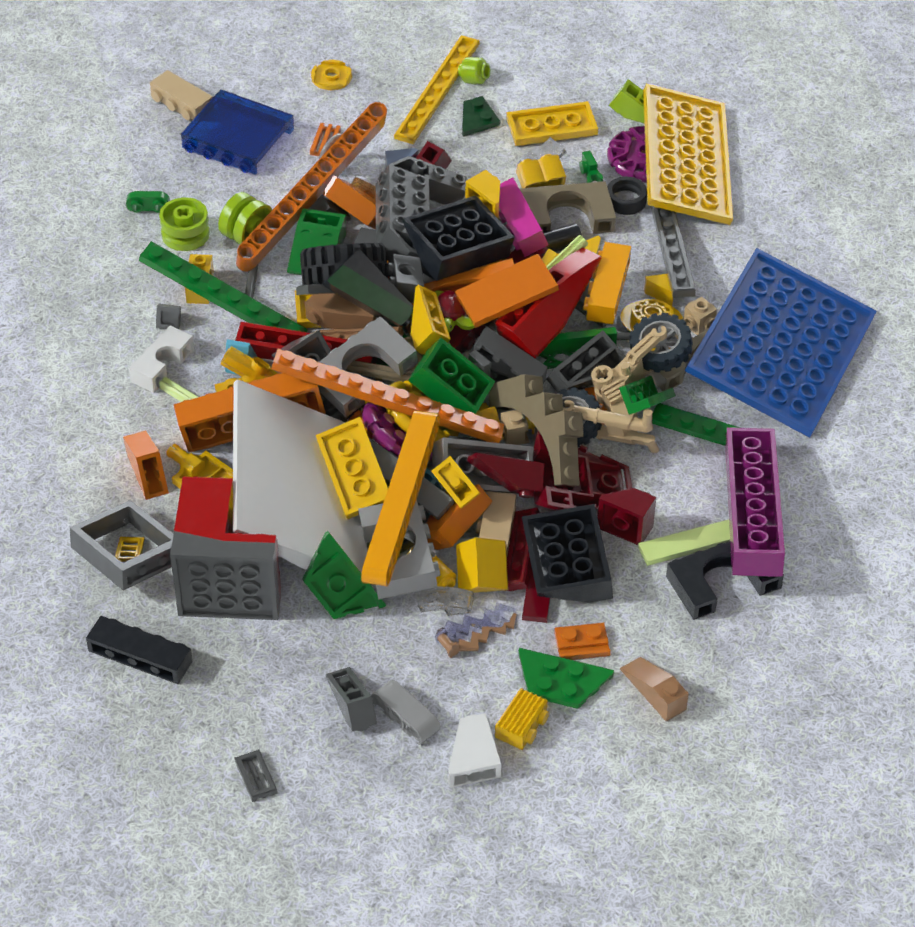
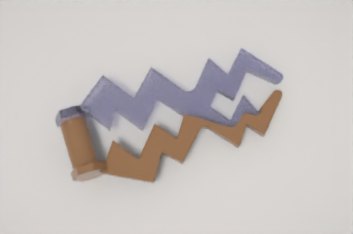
M496 603L494 611L485 608L483 619L464 615L462 625L447 620L445 627L437 630L435 640L437 643L440 642L446 649L449 658L457 655L459 651H478V642L487 644L489 632L492 631L506 635V628L514 629L516 613H513L509 621L502 617L500 625L491 623V619L499 621L500 610L514 612L515 608ZM470 626L482 629V634L472 631L471 642L459 639L458 643H453L448 637L456 638V632L468 636Z

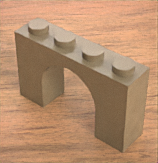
M606 181L520 188L543 232L551 230L549 212L558 207H574L583 211L589 219L593 234L615 231L616 215Z

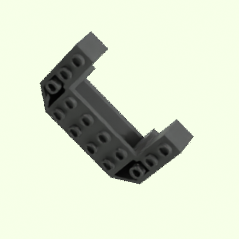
M410 156L389 164L386 170L380 173L376 183V243H382L386 247L387 261L389 263L392 261L393 254L419 257L402 222L403 218L430 210L429 200L443 205L463 200L465 197V185L468 180L467 176ZM421 262L422 274L424 273L431 279L435 280L431 276V274L424 268Z

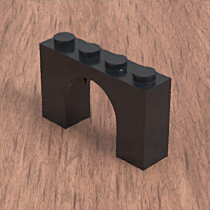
M730 541L667 563L666 578L693 620L716 612L717 597L705 580L704 575L717 567L732 568ZM784 574L783 576L772 577L747 576L759 596L781 589Z

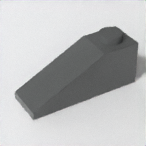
M350 667L325 674L343 717L352 731H364L370 726L377 724L372 696Z

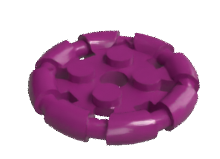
M635 126L629 128L626 132H619L612 138L607 149V158L611 167H615V171L622 177H634L643 183H647L646 154L641 152L642 150L646 151L645 126Z
M368 402L364 406L362 413L366 429L372 432L373 439L388 452L391 451L398 458L406 432L394 422V417L388 414L385 407ZM432 452L430 455L429 462L432 461Z

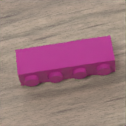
M512 177L501 183L499 219L502 224L507 223L504 226L514 236L513 245L516 251L521 249L524 257L548 246L543 231L514 178Z

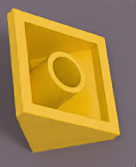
M476 537L456 544L458 593L508 590L505 540Z

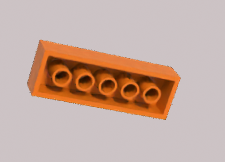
M278 373L274 376L248 383L326 414L317 384L284 373ZM234 387L173 404L188 452L203 450L233 441Z

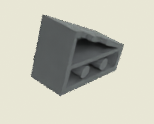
M487 326L474 344V350H477L491 362L490 378L495 383L528 374L543 376L544 384L547 366Z
M602 330L553 369L546 380L557 392L564 388L566 390H571V388L580 390L593 385L591 373L594 368L605 365L613 369L626 356Z

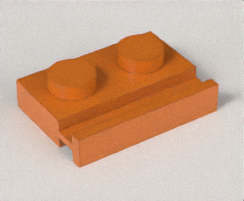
M604 622L554 628L559 657L576 660L610 656L611 651L608 645Z

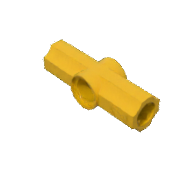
M232 346L228 348L220 365L241 376L242 380L246 383L278 374L264 360L258 357L251 358Z

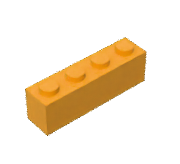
M605 242L603 250L598 251L601 261L592 276L594 281L589 283L588 294L590 297H585L583 310L587 311V320L614 325L630 265L632 246Z

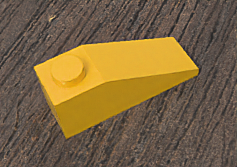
M417 285L415 288L411 337L415 350L420 354H425L440 338L448 343L450 336L436 293L421 285Z

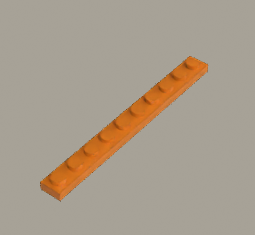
M277 349L271 367L272 370L412 416L414 411L438 413L440 415L439 426L487 442L500 443L502 439L504 424L496 420L487 419L472 412L454 408L449 404H443L428 397L419 396L404 389H398L383 382L374 381L359 374H353L338 367L317 362L312 358L299 356L291 351Z

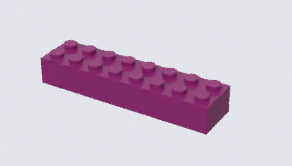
M727 428L725 457L732 575L783 576L785 547L775 429Z

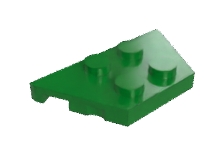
M329 531L325 532L302 578L303 582L333 619L345 617L347 614L363 613L365 609L377 606L379 609L386 606L382 599L378 600L377 592L370 584L362 583L361 572Z
M519 648L518 650L526 690L529 693L536 694L538 697L541 696L551 703L579 709L590 696L598 692L600 687L614 676V670L528 649Z

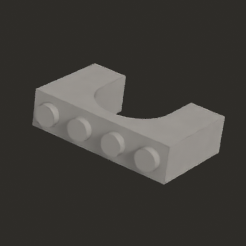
M381 316L375 321L369 322L364 329L350 336L344 344L334 348L329 355L318 361L346 371L348 365L356 359L372 356L386 362L400 377L418 364L416 350ZM318 385L319 392L346 418L364 405V400Z
M417 499L404 537L413 542L415 546L409 554L397 559L388 587L375 585L378 600L437 587L436 577L440 576L438 562L432 561V558L436 557L432 542H427V539L431 538L428 524H423L422 520H426L423 505L418 506ZM383 504L358 509L365 543L372 540Z

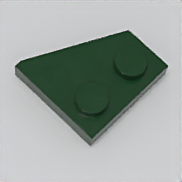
M483 96L463 101V137L500 126L499 118Z

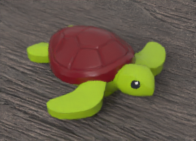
M435 291L448 333L453 330L456 324L463 330L475 328L470 318L465 316L466 311L454 291Z

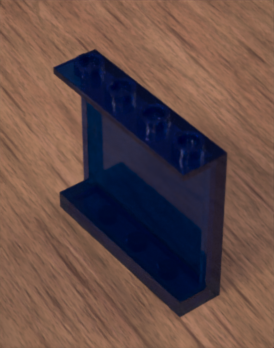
M220 89L181 133L182 148L189 153L194 152L203 155L206 159H214L225 166H233L244 173L249 172L256 175L257 164L284 132L291 134L294 130V115Z

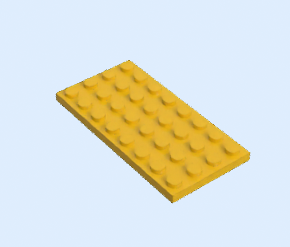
M646 83L643 89L648 205L730 225L733 221L725 103Z

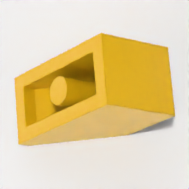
M484 170L466 181L465 198L476 195L498 219L500 180L487 170Z

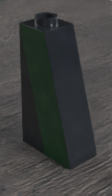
M360 249L355 251L322 283L329 290L377 318L381 316L392 327H399L401 325L406 327L412 321L413 305Z

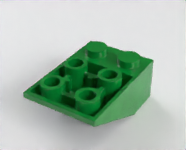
M303 208L297 222L287 273L301 275L300 253L303 249L343 244L347 234L346 215Z

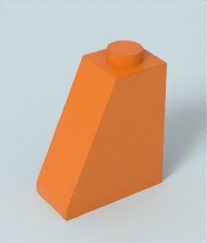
M333 176L322 194L365 225L376 230V201L357 186Z
M147 431L124 436L126 453L145 499L148 500L168 494L169 491L160 452Z
M479 484L474 486L481 494L462 509L455 502L439 520L430 515L426 524H428L431 538L427 539V542H432L434 549L440 550L452 547L491 505L492 500Z

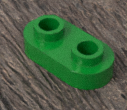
M133 191L126 197V207L129 211L135 213L141 211L160 213L161 208L170 201V197L162 191Z

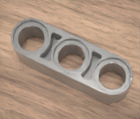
M392 679L371 694L374 705L378 704L384 710L382 712L392 721H397L401 725L400 728L408 736H413L419 741L418 745L440 730L441 726L435 715L397 681Z

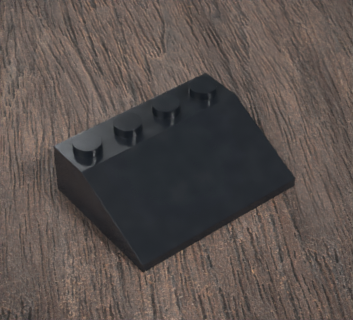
M476 195L403 218L402 221L424 268L436 281L509 257L514 241V236Z
M595 504L522 516L537 596L586 603L613 599L612 580Z

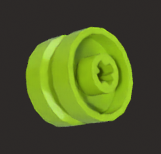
M246 192L236 193L227 201L220 213L218 221L219 231L222 235L235 240L240 245L272 211V208L268 204L256 200L255 197Z
M181 197L167 202L161 208L159 213L161 236L163 242L169 248L176 251H191L203 246L208 241L210 235L208 211L201 201L194 198Z

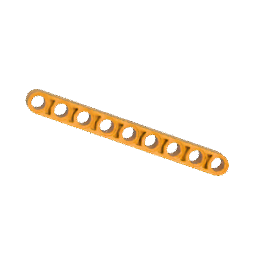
M413 412L361 573L362 583L387 587L390 584L439 430L440 415L438 413Z

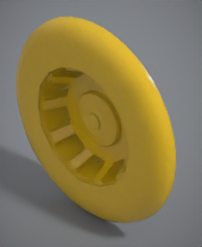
M644 299L625 306L621 311L620 319L623 326L631 332L634 331L633 327L636 323L639 324L644 317H651V314L657 313V315H662V313H668L670 316L674 314L680 320L683 319V316L676 308L661 300Z

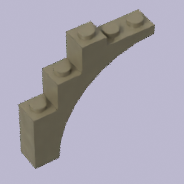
M523 374L494 383L489 391V408L515 409L523 413L534 423L547 446L553 467L555 486H579L577 438L584 437L582 413L563 411L562 394L543 392V376Z

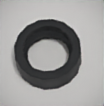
M627 176L618 177L607 185L615 213L632 215L641 212L645 208L647 188L641 180ZM620 191H631L639 197L634 200H621L614 194Z

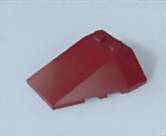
M538 431L533 450V461L544 463L543 490L534 495V503L555 510L595 504V509H598L601 495L624 490L621 469L624 471L626 490L632 488L629 466L603 454L600 457L587 451V447L581 445L578 447L579 486H555L549 451L542 435Z

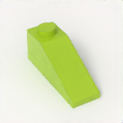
M628 79L614 95L608 106L626 119L645 124L643 90Z

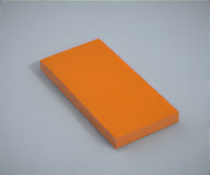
M536 254L456 290L455 293L476 328L556 292L559 288L539 254Z

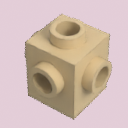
M703 297L689 302L684 309V320L687 326L690 327V330L696 335L710 328L717 315V308Z

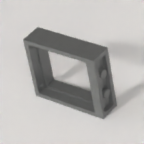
M131 500L70 527L71 548L123 591L172 567L170 552L173 533ZM131 523L158 547L122 563L97 543L95 539Z

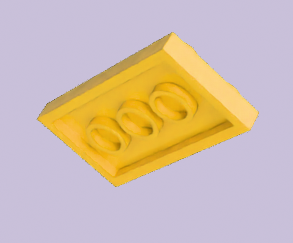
M589 101L506 112V119L515 146L598 135V126Z
M361 417L315 435L346 518L351 519L358 516L359 508L383 504L388 486Z

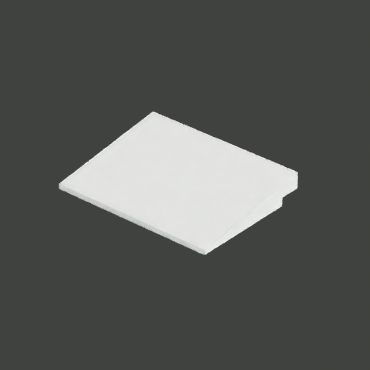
M237 379L234 382L233 533L276 535L278 555L307 570L325 532L329 531L362 573L367 555V543L364 540L360 517L358 515L351 519L346 518L315 436L345 422Z

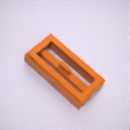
M320 123L310 149V155L320 156L331 132H334L333 136L340 133L341 126L337 125L336 128H333V124H328L325 127L324 123ZM323 131H326L322 143L320 145L319 151L316 152Z

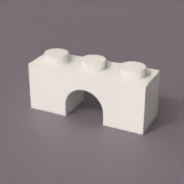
M170 325L164 332L159 334L157 340L151 346L145 349L137 361L131 364L129 368L131 382L154 393L160 386L159 381L167 377L166 364L162 362L172 360L181 364L194 351L193 336Z

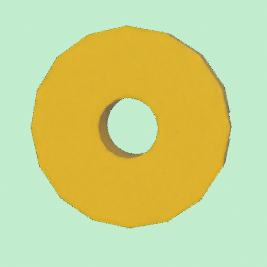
M325 60L321 62V65L317 66L316 64L312 68L311 79L314 85L321 89L338 90L346 87L351 82L352 71L342 61ZM328 73H335L336 75H335V76H328L327 74H328Z

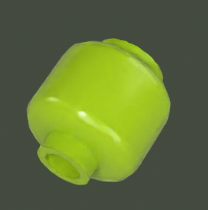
M467 57L459 65L458 74L464 83L483 84L490 76V65L482 57Z

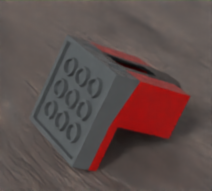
M183 476L170 552L178 616L278 620L281 601V580L276 535L233 533V478Z

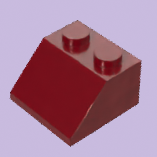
M636 488L601 495L598 506L600 530L636 545L644 542L654 526L657 497Z

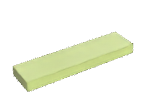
M729 519L638 543V549L647 566L694 554L697 551H704L720 543L730 541Z

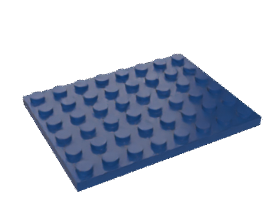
M756 247L687 365L685 372L810 438L877 311Z

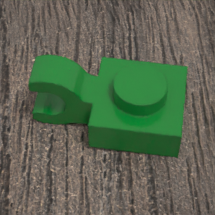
M591 151L582 152V161L579 162V168L581 173L587 176L586 183L593 181L603 182V175L598 171V164Z

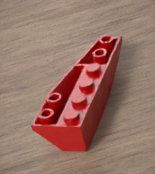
M583 247L550 268L549 272L558 284L559 290L501 316L495 322L498 334L536 359L565 327L600 263L601 256Z

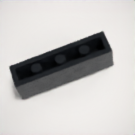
M100 616L86 637L89 652L175 684L180 683L193 662L191 648L185 644L175 643L160 635L150 634L138 627H131L120 623L114 618L109 619Z

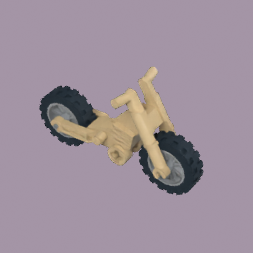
M655 313L651 314L649 318H642L639 324L636 323L633 327L634 331L630 332L629 344L631 350L627 353L626 357L613 369L605 365L593 369L591 377L595 387L596 399L592 394L589 395L588 391L583 389L579 391L577 388H571V390L564 388L560 389L558 393L553 392L555 394H562L563 411L582 413L584 437L577 438L578 447L582 444L590 443V439L596 437L599 440L606 439L631 445H644L648 447L651 453L659 452L655 436L645 434L653 430L652 410L645 409L643 411V418H638L637 412L629 415L619 388L645 378L652 370L660 373L663 370L665 372L672 371L671 369L674 367L677 369L682 366V362H686L689 359L688 355L693 350V341L690 327L687 326L685 320H680L674 314L670 316L668 313H662V315ZM673 336H675L678 340H669V339H671ZM599 403L604 404L607 411L601 410Z

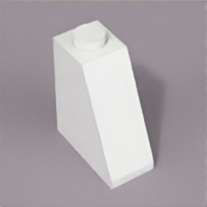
M486 713L460 718L448 769L449 788L500 778L501 762Z

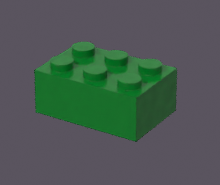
M442 338L426 351L408 379L410 383L431 400L449 404L454 408L474 414L477 413L495 383L492 378Z

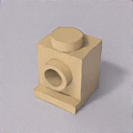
M517 410L502 412L500 423L504 424L503 437L505 444L521 445L529 443L526 434L528 432V423L526 418H523L522 413Z

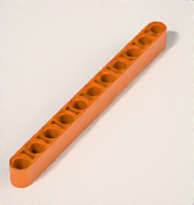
M371 103L239 245L236 265L241 271L248 272L255 268L299 220L302 209H309L322 195L333 176L338 177L385 125L387 108L383 103Z

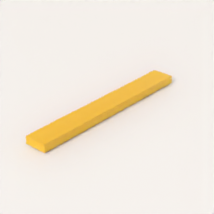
M463 35L459 37L394 134V139L410 144L415 143L458 78L459 65L462 64L465 58L472 57L480 45V40Z

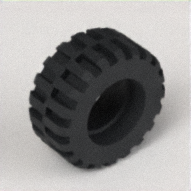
M352 243L305 248L300 253L302 285L322 284L359 249L386 276V247L382 243Z

